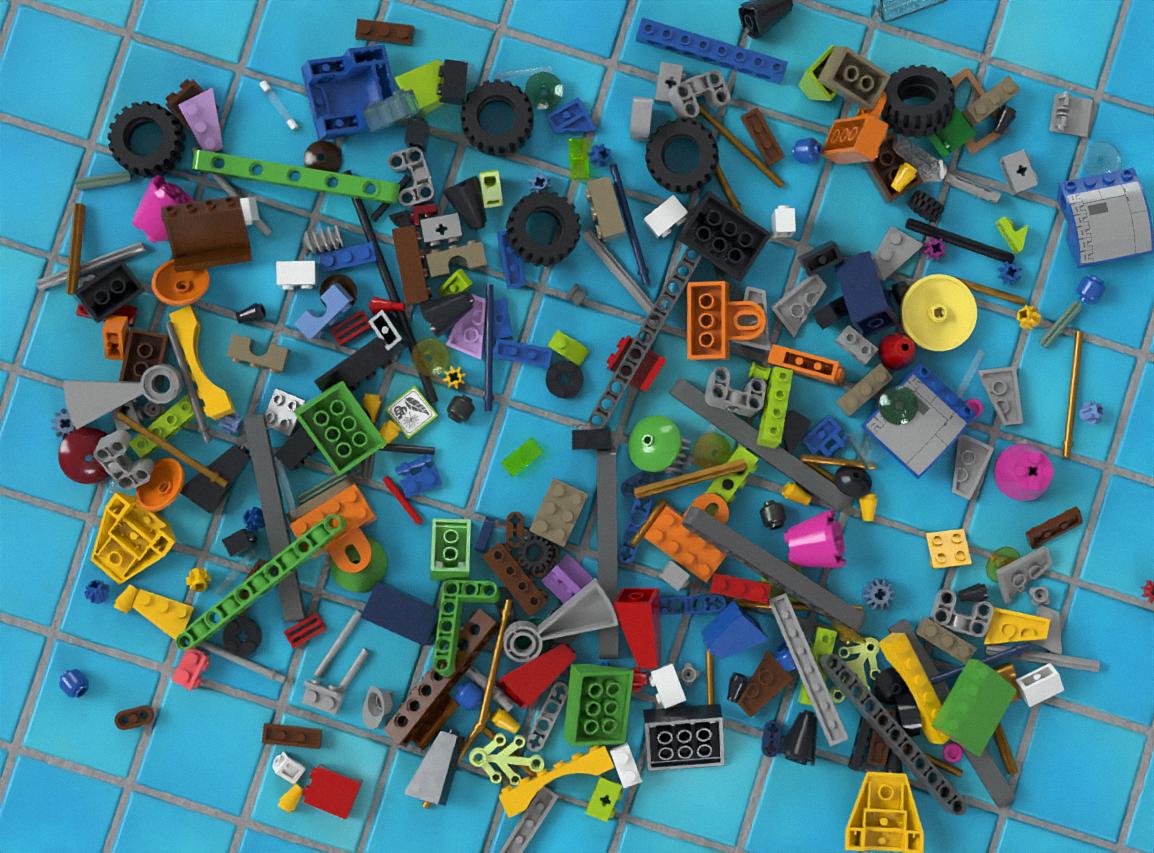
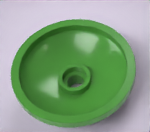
M653 415L642 419L632 429L628 439V453L632 462L638 468L647 472H659L667 469L679 456L682 446V437L678 426L669 418L661 415Z
M366 536L373 551L371 563L365 570L359 573H348L341 570L335 564L332 557H330L331 574L342 588L352 592H365L373 589L376 583L384 578L388 565L387 556L381 544L372 537ZM349 545L346 548V554L354 564L355 560H361V556L354 545Z

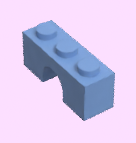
M339 283L333 284L320 297L327 306L324 316H320L313 309H310L294 323L309 340L314 338L318 340L325 333L324 329L328 325L331 327L338 321L339 318L337 316L341 312L345 313L352 307L350 303L354 299Z

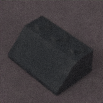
M120 260L76 290L73 297L82 309L98 324L145 292V289L124 261Z

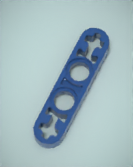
M648 496L649 503L644 504L643 509H647L646 513L642 510H635V506L640 507L641 501L635 497L618 550V559L622 563H631L635 558L638 545L634 550L630 548L629 553L632 557L623 560L621 552H625L627 548L623 544L624 542L630 543L626 537L629 531L637 533L647 519L652 505V496ZM635 513L643 515L642 523L636 524L633 522L632 517Z
M717 594L660 597L662 604H668L667 600H671L670 607L672 610L667 612L668 607L662 608L660 615L721 612L726 607L724 597ZM705 598H709V602H715V598H719V601H722L723 604L719 605V609H716L714 605H709L710 610H706L707 602ZM695 599L703 601L702 609H694L693 601ZM676 600L684 602V608L680 611L674 609L673 604Z

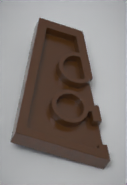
M768 650L737 703L750 718L793 680Z

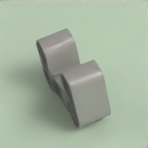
M711 70L704 74H699L670 88L668 96L677 118L687 120L688 118L696 117L700 109L695 97L704 94L706 102L711 108H718L729 102L730 93L720 71Z
M633 97L630 140L649 141L653 98Z
M411 147L394 152L388 157V164L392 171L401 173L409 170L414 186L402 190L398 196L404 208L412 209L414 206L431 203L435 199L430 170L420 148ZM412 154H420V159L418 161H412ZM395 159H401L402 164L395 167L392 165ZM425 189L431 191V195L427 198L421 196L422 191ZM412 195L413 199L410 203H404V196Z
M717 367L708 377L705 392L706 403L731 413L753 417L764 405L765 381L760 377H755L741 392L731 389V386H729V370L725 367Z
M117 430L101 438L93 454L95 459L122 489L131 490L149 481L155 464L149 458H141L132 462L125 454L131 436L125 430Z
M941 589L936 593L930 612V619L933 622L962 634L965 633L975 637L986 635L994 610L989 602H975L969 616L954 611L957 597L953 591ZM944 593L950 595V600L947 603L942 601ZM984 604L987 611L984 615H981L979 607ZM942 611L944 619L939 622L936 619V614ZM976 623L981 625V630L978 633L973 631V626Z

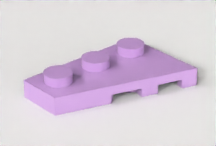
M213 88L178 104L202 151L215 153L222 149L223 145Z
M472 294L475 303H473L474 308L454 325L446 346L481 360L486 299Z

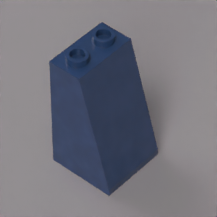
M870 250L861 252L853 258L842 260L834 265L851 322L864 338L900 324L876 259Z
M378 581L360 618L426 646L427 643L431 644L436 633L433 630L436 625L438 626L440 609L383 581Z

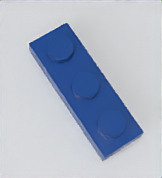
M507 231L497 232L507 289L526 286L521 256L518 258L515 255L516 251L508 245L510 241L506 238Z
M374 242L319 254L322 273L378 262Z
M496 338L493 358L550 368L553 349Z

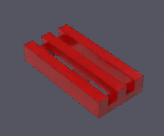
M361 310L331 328L330 331L339 346L372 326L368 322L369 319L364 311ZM360 316L363 317L361 320L357 321L356 323L352 324L351 326L347 327L341 332L336 333L337 330L341 329L342 327L359 318ZM366 322L367 325L350 334L349 336L345 337L344 339L341 340L339 338L347 332L351 331L352 329L356 328L357 326L361 325L362 323Z
M317 612L284 631V634L291 643V647L295 648L327 628ZM314 618L317 619V622L291 636L290 632ZM320 624V629L295 643L293 639Z

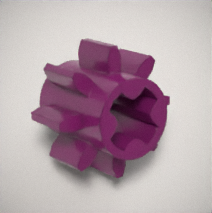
M932 237L930 239L931 244L928 242L924 243V246L927 248L922 253H927V260L935 258L937 262L940 259L939 255L942 257L946 256V253L943 251L947 245L943 246L941 243L942 238L939 241H935V238ZM937 246L936 253L932 252V247Z

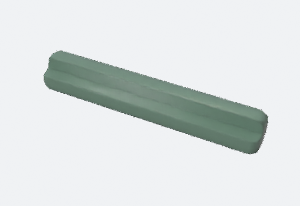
M129 171L76 179L75 187L78 190L131 182L132 174Z
M1074 301L1039 340V344L1044 348L1049 347L1083 306L1078 301Z
M347 471L340 476L335 474L298 495L297 500L302 505L350 476Z

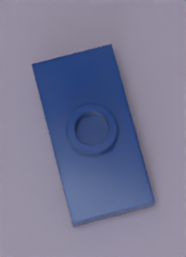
M507 299L493 301L494 340L496 338L513 337Z

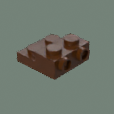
M186 79L179 85L181 90L176 94L173 91L165 98L167 101L165 106L193 133L178 104L204 92V90L194 79L190 81ZM215 103V105H216V110L218 111L220 108H219L218 105Z

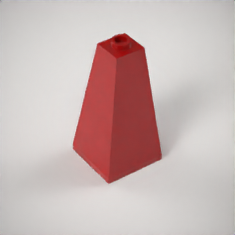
M622 588L613 602V607L636 664L639 668L648 670L657 668L661 661L660 589Z
M562 643L509 672L495 683L523 710L530 706L577 657L574 654L575 650L570 645Z

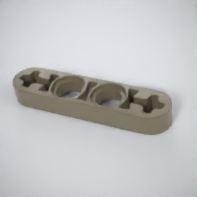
M349 477L293 509L286 516L290 523L355 483Z

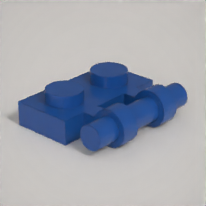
M828 415L800 441L813 455L819 450L822 453L821 456L833 457V454L846 446L850 437L845 433L840 438L837 433L842 428ZM830 439H833L835 443L827 449L824 445Z
M431 454L424 457L421 455L417 457V460L401 463V466L395 468L397 475L402 473L406 475L405 479L400 480L406 498L442 485L436 467L430 469L427 467V463L433 461ZM421 466L422 472L412 475L410 470Z

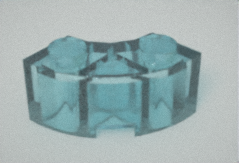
M400 89L395 91L390 98L380 102L379 100H374L368 103L369 107L363 110V114L372 133L390 127L396 121L406 120L419 113L421 109L412 89L407 91Z

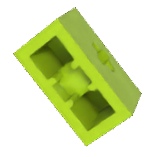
M600 775L585 813L604 822H607L609 818L612 819L616 811L614 807L616 800L620 801L624 792L621 789L622 784ZM608 795L610 802L602 803L601 797Z

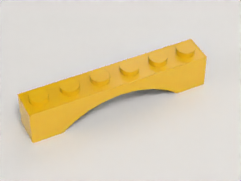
M188 305L170 313L171 320L169 322L173 323L180 346L185 353L186 364L191 368V372H189L191 379L194 383H197L199 388L196 389L200 400L203 399L205 403L203 409L206 416L216 421L235 413L236 410L230 395L223 389L215 386L206 376L201 366L198 355V340L202 326L195 309Z
M891 633L878 642L886 659L902 676L912 692L919 708L921 728L928 742L944 744L950 738L931 726L942 705L906 634Z
M593 745L589 747L588 752L584 754L578 752L572 755V759L567 762L561 760L555 763L554 768L548 771L546 768L536 773L537 776L534 778L525 777L518 781L519 785L514 787L509 785L501 789L502 793L498 795L508 818L526 810L535 794L545 784L555 778L573 773H588L598 776L614 768L605 746Z

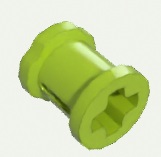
M753 361L747 378L760 377L766 383L771 368L756 365V362Z

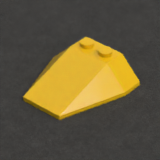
M117 491L105 506L90 560L120 585L164 557L175 544L176 538L171 524L156 511L150 512L140 507L136 497Z
M866 772L845 829V850H880L903 853L924 852V833L905 773Z

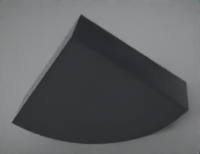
M407 210L389 215L391 221L399 228L412 226Z

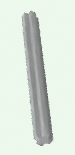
M591 229L585 231L582 235L584 240L648 315L654 306L652 301ZM652 316L651 319L656 321L658 317Z
M138 242L80 264L79 276L146 251L143 242ZM68 269L37 280L38 289L44 290L66 282Z
M990 644L986 645L985 653L991 656L1013 647ZM1028 650L1022 652L1023 654L1020 656L1014 655L1009 657V659L1041 664L1051 663L1054 666L1099 672L1100 662L1096 660Z

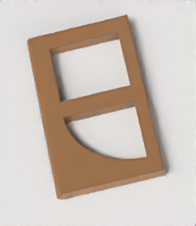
M968 67L950 78L955 90L958 84L967 78L979 98L985 94ZM997 110L991 113L995 121L998 114ZM1009 127L1004 131L1003 134L1010 130ZM993 131L977 143L971 138L964 145L970 154L974 155L977 151L1002 135Z

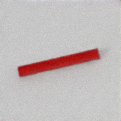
M386 476L382 481L414 522L419 525L423 519L390 477Z

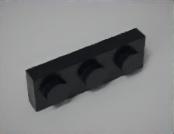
M862 715L848 767L855 771H858L859 767L863 766L864 756L862 754L864 748L868 747L869 737L867 735L869 729H872L871 725Z

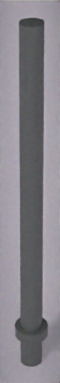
M167 322L165 326L199 425L198 431L202 434L204 443L212 442L209 433L210 427L206 424L173 323Z

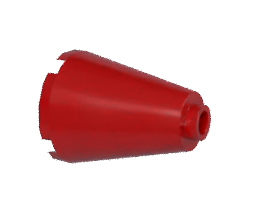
M900 332L890 333L881 340L878 347V357L885 367L896 371L903 370L913 363L916 357V346L906 334Z

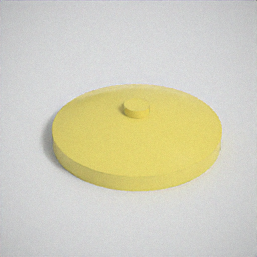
M935 274L924 277L909 287L901 302L900 320L906 335L916 345L929 351H946L958 347L971 335L977 320V306L971 291L964 283L952 276Z

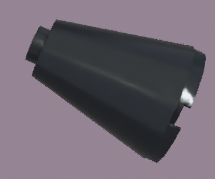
M754 0L744 2L738 10L739 19L743 28L747 27L750 31L747 34L752 39H759L792 11L793 1Z
M477 175L442 191L470 229L474 228L477 231L485 227L487 216Z
M464 290L425 301L419 307L425 321H428L431 326L429 327L430 330L438 338L474 308L473 303H475V300L470 292L466 293Z
M804 710L803 713L799 712L777 751L778 756L781 757L782 753L786 755L785 759L802 765L811 762L810 766L815 765L818 718L815 717L814 712Z

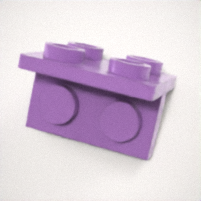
M567 554L542 579V583L565 604L589 584L593 578Z

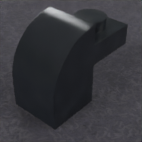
M912 692L894 695L895 710H897L896 714L900 727L909 737L919 736L922 723L919 708Z

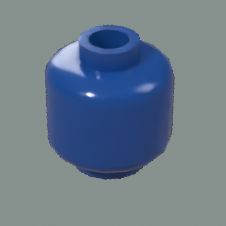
M815 138L800 139L793 146L792 154L794 159L800 164L813 163L818 161L820 154H822V146Z
M1090 275V277L1085 276L1076 289L1077 294L1080 295L1079 299L1087 304L1098 302L1106 289L1103 285L1104 281L1093 275Z
M786 642L781 644L776 649V661L786 671H797L798 669Z
M78 669L66 670L60 676L59 687L70 698H80L88 691L89 680Z
M468 682L466 685L462 683L455 691L458 693L455 697L456 702L467 711L475 710L483 701V691L473 682Z

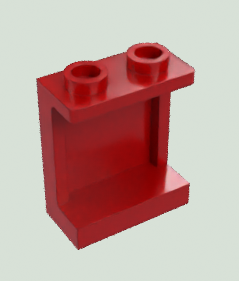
M629 335L626 339L624 337L621 338L616 346L619 348L617 353H612L606 361L609 364L607 369L613 373L616 372L633 342ZM633 349L630 352L633 359L641 357L639 350ZM648 350L632 377L630 384L646 393L665 364L666 359ZM623 366L621 368L622 375L629 376L631 374L630 367Z
M319 764L317 768L313 767L309 777L312 779L310 786L306 785L302 794L305 797L303 803L346 820L349 817L363 781L358 778L352 779L327 769L322 764Z

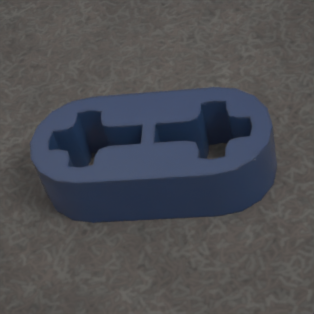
M644 470L640 471L622 483V493L627 497L634 496V492L624 491L626 488L625 484L629 483L632 485L636 482L638 486L633 488L634 491L637 487L648 485L646 482L641 484L638 482V480L643 478V473L651 475L648 484L654 482V474Z
M486 516L474 550L484 553L496 520L495 518Z
M775 720L767 721L763 728L761 750L767 757L776 756L780 747L782 727ZM775 724L778 730L774 731L773 737H770L771 732L767 728ZM772 740V746L775 747V750L768 753L765 746H769V742Z

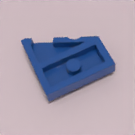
M579 97L545 116L555 134L597 131Z

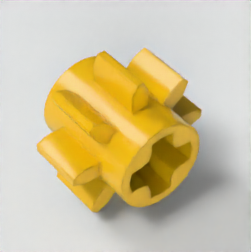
M1025 305V308L1020 309L1016 320L1020 321L1019 326L1024 329L1029 328L1033 330V327L1039 325L1040 317L1042 316L1037 313L1039 309Z
M450 366L451 371H444L447 378H444L443 382H449V389L452 385H455L458 390L460 383L465 384L462 377H465L466 374H460L461 367L454 370L453 366ZM458 373L459 380L451 382L450 375Z
M202 568L192 569L189 572L190 577H186L190 590L196 592L204 591L208 588L207 583L211 582L210 574L207 573L206 569L203 570Z

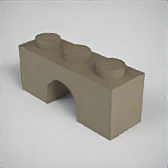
M1008 75L961 113L972 128H974L997 108H1000L1014 97L1021 89Z
M478 240L469 241L466 246L462 247L459 244L448 247L449 250L441 251V249L431 250L430 254L426 255L432 279L450 276V264L456 258L464 259L468 264L469 271L488 267L483 243H478Z
M232 334L226 355L231 357L232 362L242 364L243 361L249 362L250 367L261 369V366L267 367L268 372L279 374L280 371L285 372L291 350L269 344L266 354L256 356L253 352V339Z
M880 363L834 403L848 417L893 377Z
M922 616L913 631L917 636L940 648L963 664H966L971 659L977 649Z

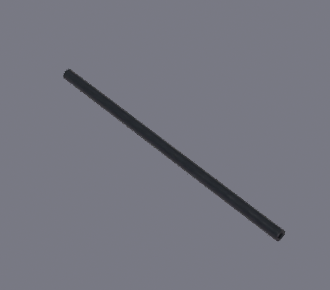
M348 170L342 174L352 175V172ZM351 197L368 243H375L378 257L376 265L389 299L393 303H401L362 199ZM394 310L399 324L412 341L408 349L429 404L435 403L439 400L405 311Z

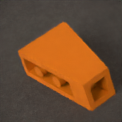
M775 344L772 345L767 361L771 366L793 370L794 373L839 386V383L844 381L846 371H843L844 367L837 361Z

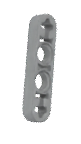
M563 681L554 683L526 742L530 751L537 752L542 749L568 696L569 687ZM563 685L566 692L565 694H560L558 699H562V701L559 703V701L550 697L551 695L555 697L557 694L555 688ZM550 702H554L558 707L554 713H549L546 709L547 704ZM539 721H548L549 728L544 731L540 730L538 727ZM534 730L540 734H545L544 738L540 735L538 740L540 746L536 745L535 748L532 747L530 742L531 739L534 740L537 736V733H533Z

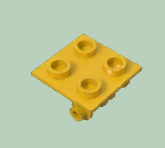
M964 529L926 533L931 556L930 566L933 569L972 564Z

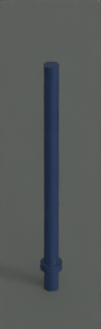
M616 163L611 164L610 170L639 269L637 272L641 276L643 286L651 284L648 276L649 269L646 268L619 170Z
M486 284L485 396H483L485 411H492V400H494V396H492L494 285Z
M1030 642L1021 645L1015 644L1013 648L982 658L980 661L989 665L1014 655L1020 656L1023 654L1022 652L1031 650L1032 645ZM965 665L928 679L931 685L959 676Z

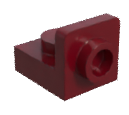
M435 203L414 206V212H410L412 224L415 223L416 227L419 228L421 227L420 216H423V218H433L434 214H438V208Z

